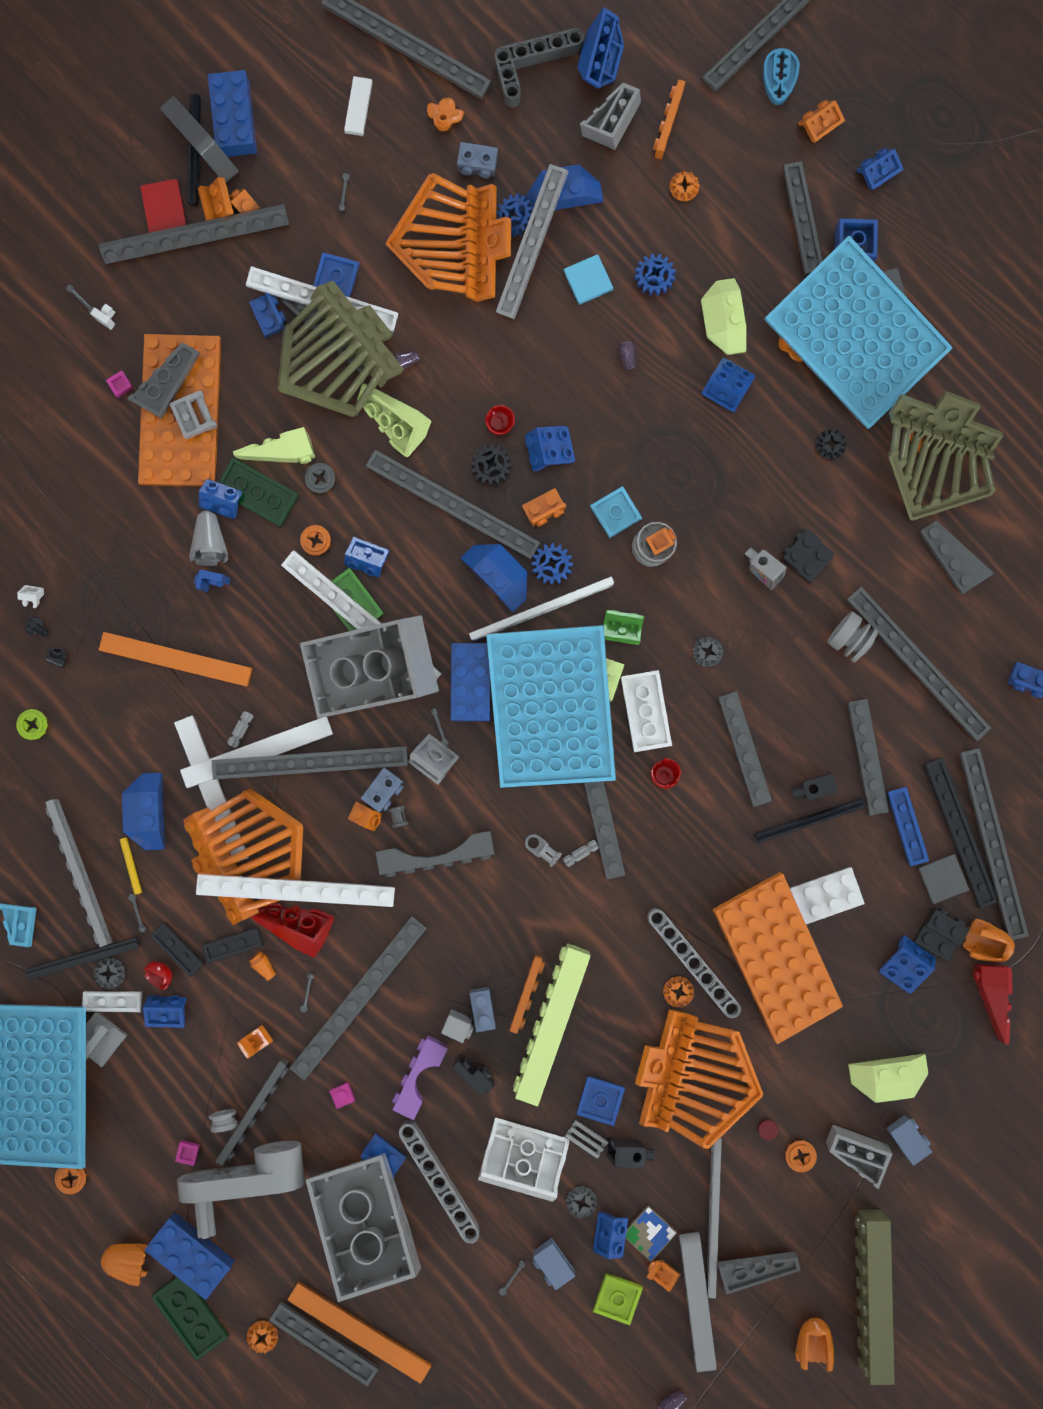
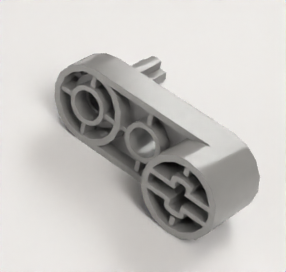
M279 1141L259 1146L254 1149L255 1164L195 1171L177 1179L179 1201L182 1203H195L198 1238L207 1239L216 1235L213 1201L279 1194L304 1186L305 1178L301 1142Z

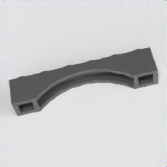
M491 831L471 834L458 848L438 856H415L398 848L376 851L379 875L384 874L385 878L396 876V872L403 871L404 874L414 873L416 868L421 867L425 871L434 869V865L442 864V867L452 866L454 861H461V864L472 862V858L479 857L480 860L491 859V855L495 854Z

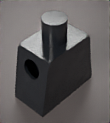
M831 772L802 780L801 786L791 788L794 799L806 796L807 801L838 793L836 782ZM816 785L817 790L810 792L809 786Z
M608 1137L606 1157L615 1167L643 1168L645 1160H654L655 1151L652 1148H646L639 1140Z

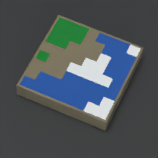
M647 1204L627 1227L625 1239L652 1262L677 1234V1231Z

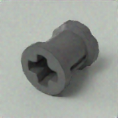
M405 805L388 809V812H391L393 821L392 828L409 824L405 818Z

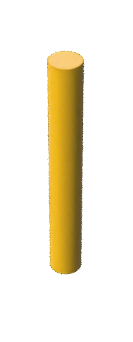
M127 837L119 839L134 895L140 894L142 890Z

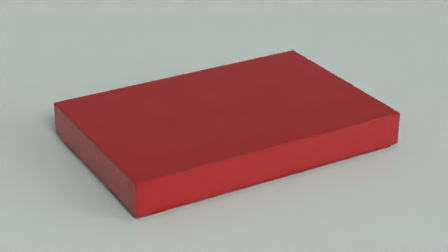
M178 179L140 186L149 233L187 225Z

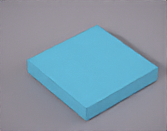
M598 254L567 267L563 271L578 305L613 290V286Z
M623 486L590 505L609 539L642 520L640 513Z

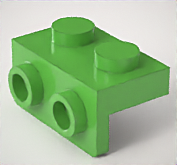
M606 610L603 623L605 640L639 645L644 616L636 613L629 614L617 610Z

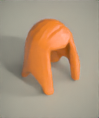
M977 918L971 922V927H968L970 930L965 937L966 941L963 942V947L970 952L969 955L972 958L983 961L1005 962L1013 955L1015 944L1006 932Z
M140 1243L111 1245L104 1251L101 1257L103 1271L110 1277L125 1282L128 1285L139 1286L140 1278L145 1277L148 1272L142 1270L146 1256L144 1253L146 1251L144 1250L148 1245Z
M808 1319L800 1329L795 1357L796 1361L800 1362L803 1370L808 1369V1362H823L826 1364L827 1371L831 1372L833 1370V1337L829 1326L822 1319Z

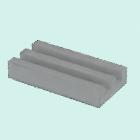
M575 1119L565 1134L566 1138L597 1159L604 1150L605 1145L608 1144L605 1138L577 1119ZM578 1126L601 1142V1145L582 1134L575 1127ZM573 1132L574 1134L582 1138L584 1141L595 1147L597 1151L593 1150L592 1148L584 1144L582 1141L571 1135V1133Z

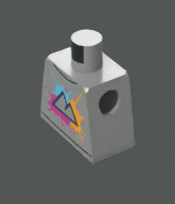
M750 548L744 554V557L751 562L749 570L771 591L785 577L787 567L767 551L762 550L758 554Z

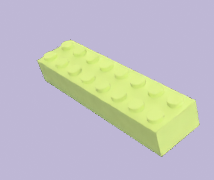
M568 943L566 947L561 948L559 954L561 962L559 966H555L552 974L554 982L548 985L546 991V998L548 999L546 1003L542 1002L539 1011L541 1019L535 1022L533 1028V1035L535 1036L533 1040L529 1039L526 1048L528 1056L527 1058L523 1057L520 1065L521 1075L520 1077L516 1076L513 1085L515 1099L535 1106L539 1105L591 956L588 950Z

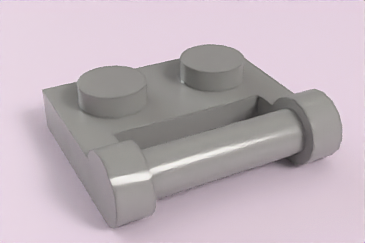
M202 391L194 392L169 403L186 440L217 427L216 421L212 419L205 404ZM192 402H197L206 423L200 425L192 407Z

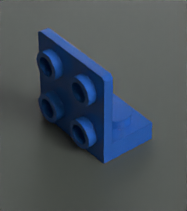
M722 358L705 386L702 395L734 413L755 375L734 364L732 361Z
M904 935L899 940L898 951L880 968L879 972L911 994L935 970L936 957Z

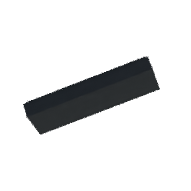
M166 922L150 935L189 978L205 964Z
M259 927L203 944L202 948L208 964L262 947L264 943Z

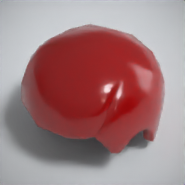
M505 405L492 407L485 417L487 429L495 435L506 434L515 424L514 413Z
M664 758L652 767L650 773L651 780L658 788L669 789L678 783L681 769L675 760Z
M154 961L148 963L143 970L144 972L146 971L144 977L160 990H165L172 981L170 968L162 962Z

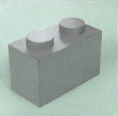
M451 1009L441 1034L461 1043L464 1042L465 1038L469 1040L474 1027L471 1024L472 1018Z

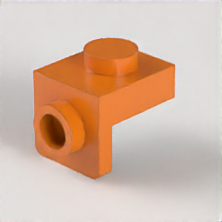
M237 188L229 195L231 205L239 214L260 208L245 189L238 190Z
M664 527L647 537L646 541L653 553L657 555L676 543L674 541L676 536L671 528L667 529V527Z
M355 802L348 819L364 828L375 831L380 824L383 814L359 802Z
M261 1025L238 1041L237 1045L248 1059L269 1045L273 1040L264 1026Z
M662 1259L656 1262L653 1261L647 1270L649 1272L647 1278L649 1280L653 1279L668 1292L672 1290L681 1275Z

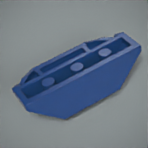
M605 7L601 9L586 32L577 66L583 80L596 88H601L615 81L624 48L622 32L618 24L620 23L619 17Z
M579 164L560 167L568 170L569 173L555 210L603 202L600 182ZM547 170L541 171L527 193L526 197L533 202V208Z
M501 544L473 545L460 558L512 613L526 601L527 571Z
M163 772L142 773L122 793L123 833L144 850L165 849Z

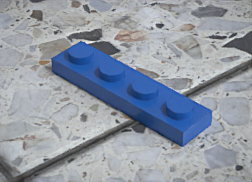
M907 787L886 792L908 865L914 866L928 862L929 858Z

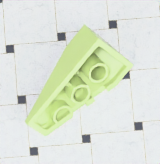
M362 384L357 401L367 387V384ZM377 389L373 390L363 406L370 418H374L380 425L379 430L382 433L385 432L389 437V443L406 458L411 455L426 437L431 424V420L418 410Z
M304 427L281 433L279 439H265L262 443L263 445L252 444L233 451L234 456L238 460L300 462V464H306L315 458L310 436Z

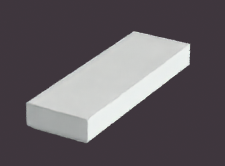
M353 77L344 128L346 134L364 135L373 83L372 79Z
M84 991L82 1007H86V1012H141L143 992Z

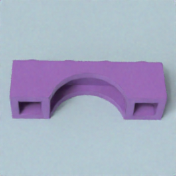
M429 1035L426 1040H421L417 1048L420 1053L417 1058L413 1056L409 1065L411 1072L409 1076L404 1075L400 1084L403 1086L401 1093L396 1092L392 1103L395 1104L393 1111L412 1120L415 1119L423 1102V1097L416 1086V1078L422 1070L432 1066H440L448 1049V1044Z

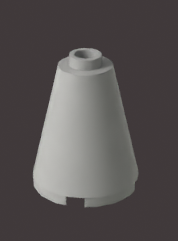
M202 511L201 514L197 515L191 543L190 562L194 560L195 564L200 566H216L217 562L222 561L223 564L228 560V552L217 516L211 511Z

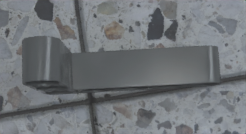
M573 28L497 48L495 51V68L505 104L509 107H516L521 101V88L516 69L580 53L584 43L583 32L580 29ZM505 58V59H507V60H505V61H500L499 59ZM504 76H511L510 79L504 78ZM515 93L516 96L511 97L509 94Z
M174 96L160 107V110L197 150L218 177L225 178L227 183L239 172L212 137Z

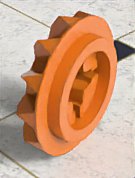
M684 170L683 172L676 173L671 178L669 189L672 196L677 200L689 201L698 194L700 184L698 177H695L692 172L689 173ZM683 180L686 181V184H687V185H690V186H687V189H686L685 192H684L683 186H680V185H682Z
M309 526L301 534V546L310 555L319 556L330 547V534L322 526ZM318 535V539L321 542H323V544L317 543L313 548V542L308 538H316V536Z
M675 976L665 983L663 995L667 1003L673 1007L683 1008L690 1004L694 998V987L687 978ZM681 986V987H682V991H683L686 995H680V996L677 998V997H676V993L673 992L671 989H673V990H675V989L678 990L679 987Z
M795 1140L794 1143L788 1145V1149L785 1152L788 1166L796 1172L809 1171L816 1163L817 1154L814 1147L804 1140ZM798 1149L802 1153H806L803 1156V1163L799 1158H795L798 1155Z
M58 1168L55 1173V1184L62 1193L75 1194L86 1184L87 1174H85L84 1168ZM70 1173L72 1174V1176H78L73 1180V1184L70 1179H64L67 1176H69Z
M257 1321L250 1326L246 1342H248L249 1348L253 1349L256 1354L259 1352L265 1354L273 1350L277 1344L278 1332L272 1323ZM267 1333V1336L265 1338L266 1342H264L263 1340L257 1342L259 1337L258 1334L262 1336Z

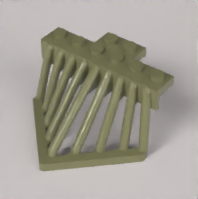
M330 281L316 287L310 298L311 302L283 329L277 389L282 393L355 417L359 414L377 384L380 388L383 387L388 379L401 374L404 369L383 344L384 341L392 337L393 333L374 309L368 305L356 310L336 283ZM314 309H318L319 311L293 335L295 329ZM320 319H325L319 326H317L311 333H309L303 340H301V341L297 344V342H298ZM333 328V329L330 330L327 334H325L321 339H319L316 343H314L311 347H309L305 352H303L300 356H298L294 361H292V362L290 363V360H291L292 358H295V357L297 356V354H299L305 347H307V346H308L313 340H315L321 333H323L326 329ZM337 337H340L334 343L328 346L325 350H323L320 354H318L311 361H309L307 364H305L302 368H300L298 371H296L293 375L289 377L290 373H293L297 367H299L302 363L309 359L313 354L320 350L329 341ZM348 346L346 350L305 386L294 385L295 382L335 351ZM356 356L324 392L319 394L312 391L346 359ZM363 365V370L339 400L331 398L330 395L357 367ZM371 375L372 379L355 406L347 404L366 377Z
M945 391L936 406L900 394L891 408L889 415L891 423L894 424L891 449L888 452V456L910 520H917L992 496L996 488L989 459L993 460L995 458L993 450L1002 439L1003 433L972 421L981 408L979 403ZM904 427L903 436H902V442H901V448H900V455H899V450H898V448H899V440H900V431H901V428ZM914 431V433H913V438H912V442H911V446H910V450H909V454H908L910 435H911V433ZM923 438L922 445H921V448H920V452H919V455H918V458H917V462H916V465H915V469H914V472H913V476H912V471H913V467H914V462H915V458H916V454H917L919 442H920V440ZM932 442H933V445H932V448H931V451H930V454H929V457H928V460H927V463H926V466H925V470H924V473H923V476H922V479H921V482H920V485H919V488H918V491H917V486H918L919 479H920V476H921V472H922V469H923V466H924V462H925V459H926V455H927V452H928V449H929L930 445H931ZM945 445L932 500L929 504L921 506L937 455ZM956 449L951 495L949 498L940 500L950 456ZM966 451H968L970 489L968 492L959 494L963 457ZM977 455L980 456L986 486L981 488L978 487Z

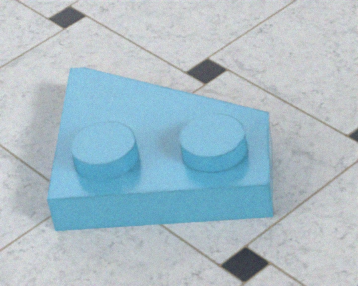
M0 903V910H2L5 919L3 924L8 933L9 944L31 947L36 908Z

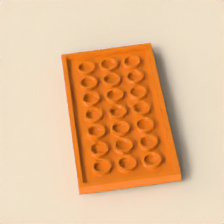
M144 334L142 383L146 382L153 375L157 367H161L165 359L181 343L190 346L200 353L172 402L194 392L202 391L205 404L212 419L216 421L217 427L186 440L171 406H169L162 419L141 408L139 485L202 487L207 479L216 482L221 363L220 336ZM192 402V407L200 425L206 423L197 402Z
M779 872L712 909L776 1044L781 1043L843 1007L783 873Z

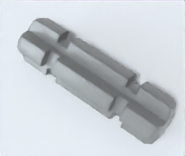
M246 711L242 713L241 721H238L232 732L233 736H230L228 744L234 748L239 746L240 738H243L249 727L248 723H251L253 715Z
M591 840L587 843L588 845H583L572 852V855L564 857L563 861L566 866L570 867L575 864V861L578 862L588 856L591 851H596L599 848L596 841Z

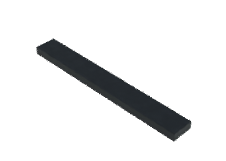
M943 757L924 763L923 766L978 908L981 909L997 903L996 894Z

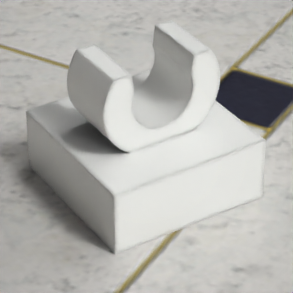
M105 304L101 311L94 307L90 313L98 322L112 330L115 323L111 318L114 316L115 311Z
M24 585L18 591V599L23 600L22 604L25 607L31 601L33 602V608H36L40 603L39 599L44 595V588Z

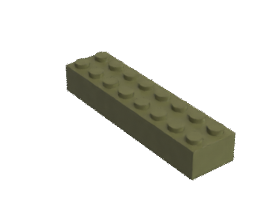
M881 1209L857 1210V1216H855V1227L858 1229V1236H855L858 1256H856L855 1262L857 1269H859V1276H856V1286L859 1289L856 1303L857 1308L860 1310V1316H857V1326L860 1329L857 1344L861 1355L858 1356V1367L863 1371V1376L867 1378L870 1385H895L891 1221Z

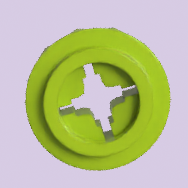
M35 709L24 711L20 714L16 723L19 734L28 740L40 739L42 735L46 734L48 727L47 717L41 711ZM36 720L35 724L37 725L38 729L32 728L30 730L31 725L28 721L34 722Z

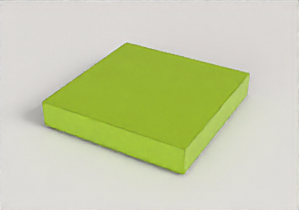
M606 1272L593 1307V1312L630 1325L643 1286Z

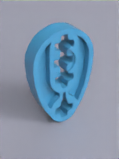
M784 48L775 49L770 52L763 65L765 91L774 105H782L794 89L799 74L800 64L797 56L792 51ZM780 56H783L784 59L782 80H779L778 77ZM778 89H779L781 98H777L776 93L778 92Z

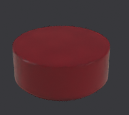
M764 1119L758 1124V1133L764 1140H773L777 1136L778 1127L772 1120Z

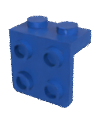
M537 427L525 434L529 461L533 471H540L549 465L571 464L575 462L568 427Z

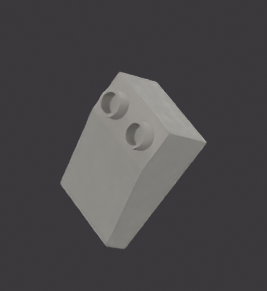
M422 615L300 643L317 719L414 699L439 691Z
M385 1153L306 1179L338 1302L417 1276L421 1265Z

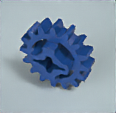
M517 193L514 197L510 194L509 200L504 198V204L498 205L501 210L496 212L499 216L497 219L503 217L510 218L511 236L515 237L517 234L521 237L522 231L526 230L531 217L533 202L524 195L521 196Z
M651 254L650 259L644 256L643 262H638L639 268L635 269L637 275H635L634 280L639 281L637 283L638 288L643 287L642 293L649 291V296H651L655 292L656 296H659L660 291L666 294L667 288H672L673 284L671 282L675 281L676 277L673 275H675L676 270L671 269L673 262L667 263L668 257L661 259V254H659L655 258L654 254ZM646 268L647 273L643 277V270ZM667 273V280L664 282L663 276Z
M554 543L551 544V548H548L545 544L543 551L538 548L537 552L539 555H533L536 561L532 562L531 565L536 567L533 573H538L537 580L543 578V584L550 581L551 586H553L554 581L560 584L561 578L567 580L565 574H571L572 572L568 567H573V563L568 562L572 559V556H566L568 550L562 551L561 545L555 548ZM552 552L558 553V554L561 555V556H560V557L554 556V555L552 554ZM545 555V562L539 565L540 559ZM549 561L556 562L555 568L548 566ZM565 564V568L563 572L560 574L559 568L560 566ZM544 572L551 573L553 577L545 575Z

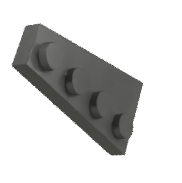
M181 343L165 359L161 367H157L153 375L146 382H143L139 389L127 399L162 419L170 406L169 403H172L200 353L190 346Z
M937 520L919 531L960 595L995 574Z
M796 1252L717 1262L726 1295L801 1271Z

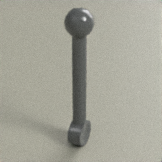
M344 173L342 176L344 183L341 203L338 206L339 211L345 210L347 182L350 180L348 173Z
M68 285L66 290L72 293L91 313L94 307H91L75 291L72 285Z
M436 708L431 709V714L435 718L442 739L441 743L447 746L448 740L445 739L437 715L438 710Z
M130 894L128 899L133 904L139 924L138 931L144 933L146 927L142 923L136 904L137 896Z
M312 972L307 974L308 981L304 1002L300 1007V1011L303 1013L308 1010L307 1001L311 981L314 978Z
M524 1260L519 1261V1266L514 1271L512 1276L509 1278L505 1286L500 1287V1295H506L507 1288L509 1287L511 1282L514 1280V1278L519 1273L521 1268H524L526 1266V1262Z

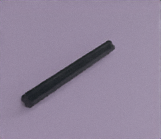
M191 94L189 113L200 124L201 98L198 94ZM188 141L187 203L189 205H197L199 153Z
M859 798L755 833V840L757 843H762L865 808L864 801Z
M136 937L30 967L26 969V977L33 979L130 951L139 947V941Z

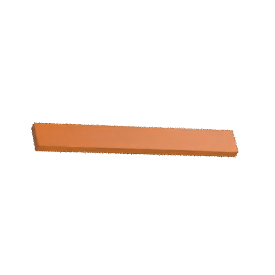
M103 632L99 651L246 687L249 685L253 670L250 667Z
M298 1281L290 1294L289 1302L418 1383H422L431 1368V1363L300 1281Z

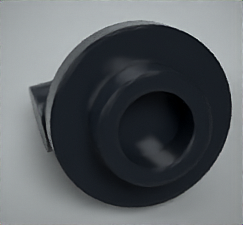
M32 617L26 622L25 630L29 635L35 636L40 634L43 637L48 635V630L43 627V621L40 618Z
M54 647L47 650L45 661L64 668L67 654L61 648Z

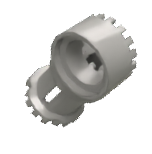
M530 834L525 839L526 848L537 857H542L546 860L550 867H553L556 860L558 861L562 855L561 852L557 853L549 847V843L536 834ZM532 837L539 840V845L536 848L528 846V840Z

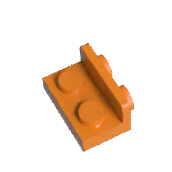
M826 99L820 102L816 110L808 111L802 115L803 119L798 122L799 126L805 127L812 143L818 141L845 121L836 100L828 101Z
M217 177L210 186H199L198 192L206 221L234 214L225 178Z
M556 488L522 505V508L532 527L535 525L539 527L547 523L548 518L552 516L557 518L564 514L563 510L566 509V504L563 503Z

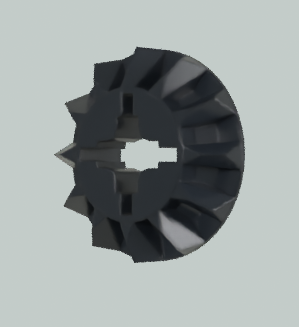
M829 429L823 431L816 440L818 453L823 458L829 460L839 458L846 449L845 435H842L839 430ZM830 438L834 443H838L833 447V450L830 445L826 444L830 441Z

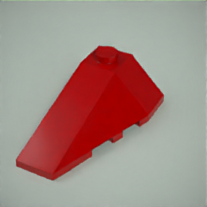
M272 903L258 908L259 913L250 917L296 950L313 958L325 944L334 921V916L314 908L303 910L300 909V906L294 905L293 908L284 907L280 903Z
M1000 963L975 964L973 977L997 1038L1000 1042L1009 1044L1010 1019L1007 1013L1011 1011L1012 1006L1008 1000V994H1012L1013 989L1012 969Z

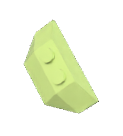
M735 278L715 281L701 299L706 336L723 350L726 355L745 353L746 322L740 288Z
M925 1054L848 1064L851 1084L875 1103L914 1098L928 1075Z

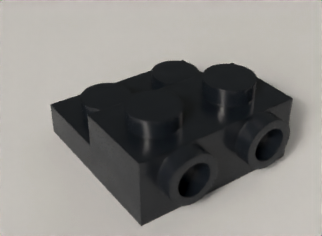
M807 528L804 532L800 530L794 537L796 542L792 546L788 545L783 550L782 554L784 556L781 561L810 584L835 553L821 543L822 540Z
M931 908L913 942L949 962L957 946H961L970 929L965 927L967 923L961 919L956 918L953 920L948 917L950 913L946 910Z
M459 1054L454 1060L453 1068L480 1095L484 1092L489 1093L495 1086L491 1069L485 1064L482 1066L480 1063L473 1068L471 1060Z

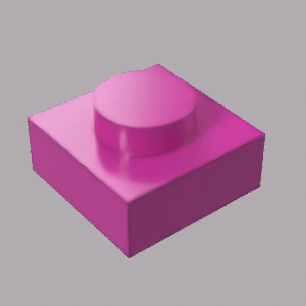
M123 371L106 380L117 398L133 389Z
M349 1082L334 1087L329 1091L337 1109L356 1100Z
M181 1140L175 1162L194 1166L197 1161L200 1144Z

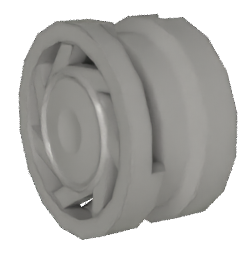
M227 1109L210 1114L208 1117L209 1120H212L211 1132H224L238 1127V1121L233 1116L236 1114V1110Z

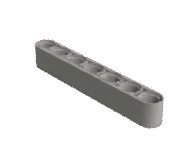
M658 908L651 909L647 914V920L721 1011L729 1018L738 1017L741 1007L666 914ZM658 912L661 914V920L655 923L651 917L654 913ZM673 928V935L668 938L665 937V929ZM685 943V951L677 952V945ZM697 958L698 965L690 967V959ZM705 973L711 975L708 982L701 981V977ZM717 988L723 989V994L720 997H714V991ZM728 1004H735L733 1012L729 1013L726 1011Z
M405 1120L399 1130L402 1142L462 1239L466 1243L476 1242L479 1238L480 1230L478 1222L417 1123L413 1120ZM411 1127L414 1132L408 1135L403 1129ZM422 1144L424 1149L417 1151L414 1149V1145ZM430 1160L434 1163V1166L428 1168L424 1165V1162ZM441 1177L445 1182L439 1185L436 1184L434 1179ZM451 1194L455 1197V1199L453 1201H447L445 1199V1196ZM462 1211L465 1213V1216L458 1218L455 1213ZM473 1228L476 1233L469 1235L466 1233V1230Z
M699 1232L679 1234L696 1372L714 1371L717 1368Z

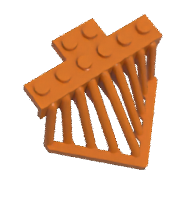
M432 173L428 175L386 241V245L427 288L464 293L466 297L479 302L495 298L496 260L511 256V219L508 217L496 219L497 186L490 184L475 188L472 185H467V190ZM436 184H439L466 198L467 202L456 200L432 190ZM426 199H434L466 211L467 214L457 215L422 206ZM416 215H423L466 224V226L453 228L414 224L412 221ZM408 231L465 237L455 241L402 239L405 232ZM402 247H412V248H448V249H465V250L458 251V252H451V251H434V250H416V249H411V248L403 249ZM420 258L454 259L466 261H463L461 263H454L434 260H423ZM429 268L446 269V270H456V271H466V272L463 273V274H458V273H451V272H445V271L432 270V269H429ZM432 278L466 282V284L463 286L439 282Z
M251 788L213 810H210L208 807L191 814L183 820L185 829L192 838L193 846L199 853V856L191 860L193 869L197 874L241 876V874L290 852V859L248 877L265 878L290 867V874L279 879L301 880L302 823ZM247 799L251 802L219 821H215L216 816L241 801ZM256 808L262 810V812L221 833L220 829L250 811ZM269 816L275 819L229 844L225 842L228 838ZM281 825L287 827V829L234 855L231 854L232 850ZM291 836L290 843L237 867L236 863ZM218 896L232 925L259 913L258 908L281 901L273 899L254 901L252 898Z
M670 1009L660 1046L645 1045L635 1084L638 1086L648 1087L639 1124L646 1127H656L665 1132H669V1128H672L705 1149H709L763 1096V1091L740 1032L698 1022V1017ZM696 1030L726 1036L730 1038L731 1043L694 1033ZM697 1042L732 1053L735 1052L737 1058L691 1045ZM698 1055L741 1067L743 1073L692 1059L688 1056ZM685 1067H695L747 1082L749 1087L686 1070ZM682 1079L700 1081L747 1096L743 1100H736L682 1082ZM679 1091L690 1092L734 1108L727 1114L679 1094ZM676 1102L716 1117L721 1121L716 1126L710 1125L675 1107ZM675 1115L708 1133L701 1138L675 1122L672 1116Z

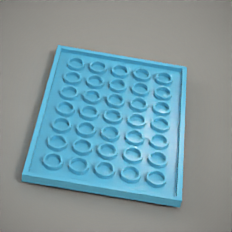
M850 236L832 251L764 318L866 429L872 427L895 404L900 394L905 395L953 348Z
M604 625L487 634L500 788L615 781Z
M0 1004V1164L71 1169L84 1168L86 1142V1007Z

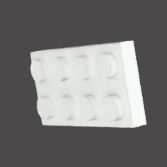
M659 670L622 676L621 683L633 751L639 752L672 746Z
M852 867L790 888L806 924L865 904Z

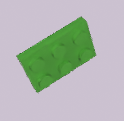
M350 568L332 580L336 586L373 617L379 619L384 615ZM335 611L349 631L357 630V628Z

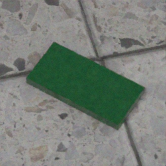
M233 457L218 482L241 490L242 496L238 501L239 505L280 528L299 497V494Z
M178 1277L173 1278L151 1295L154 1303L196 1361L229 1337V1333L204 1298Z

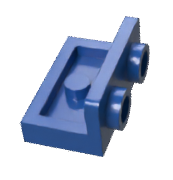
M207 479L199 490V507L235 519L242 491Z

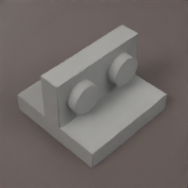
M429 734L409 756L408 762L439 785L450 768L456 763L459 756Z
M95 1012L86 1024V1060L90 1058L100 1067H103L126 1038L127 1034L99 1012Z

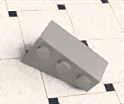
M622 83L606 98V102L602 106L596 108L586 121L583 120L580 123L582 136L615 150L641 103L640 89Z
M832 1125L826 1140L829 1152L879 1189L892 1157L888 1144Z

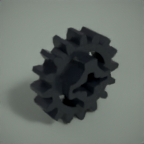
M493 444L490 445V448L483 445V451L477 449L478 456H472V459L475 460V462H471V467H475L472 470V474H477L476 480L482 479L483 485L486 481L489 482V486H492L493 482L499 485L500 479L504 482L506 481L504 475H510L508 469L512 468V464L507 462L511 460V457H505L507 450L501 452L500 445L496 449ZM499 456L502 458L504 466L499 463ZM494 461L495 467L492 466L488 471V464ZM479 464H480V466L484 467V473H483V474H482L481 471L479 470V467H478ZM496 473L499 474V475H497V476H495V477H491V475H493V474H496Z

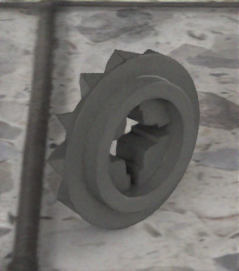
M324 463L311 465L305 473L307 487L319 494L328 492V490L333 488L336 480L333 469ZM322 474H324L323 478L325 479L326 483L322 481L316 483L317 478L315 477V475L321 476Z
M703 637L695 643L693 657L699 665L712 667L720 662L724 650L721 643L715 638ZM712 645L711 652L715 655H709L704 659L705 652L702 649H707Z
M115 958L102 959L95 966L93 973L95 982L100 987L107 989L119 986L125 977L123 964ZM108 968H110V972L117 973L110 976V979H108L107 975L102 974Z
M578 1186L568 1193L566 1206L569 1213L573 1216L585 1219L588 1216H592L597 1208V1198L590 1188ZM585 1195V1203L587 1205H583L579 1210V1204L576 1201H581Z

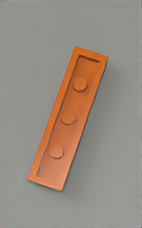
M678 79L677 86L672 87L670 93L672 102L666 105L664 115L667 117L665 121H661L658 131L661 133L660 139L656 138L653 150H656L655 158L662 160L686 81Z
M534 956L510 1026V1032L517 1034L519 1029H523L526 1018H523L525 1010L529 1011L532 1000L529 999L531 992L535 993L538 986V981H535L537 974H542L545 965L542 962L541 956Z

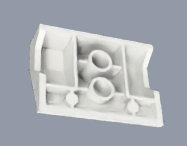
M495 1118L478 1180L553 1202L557 1198L560 1174L565 1163L570 1140Z

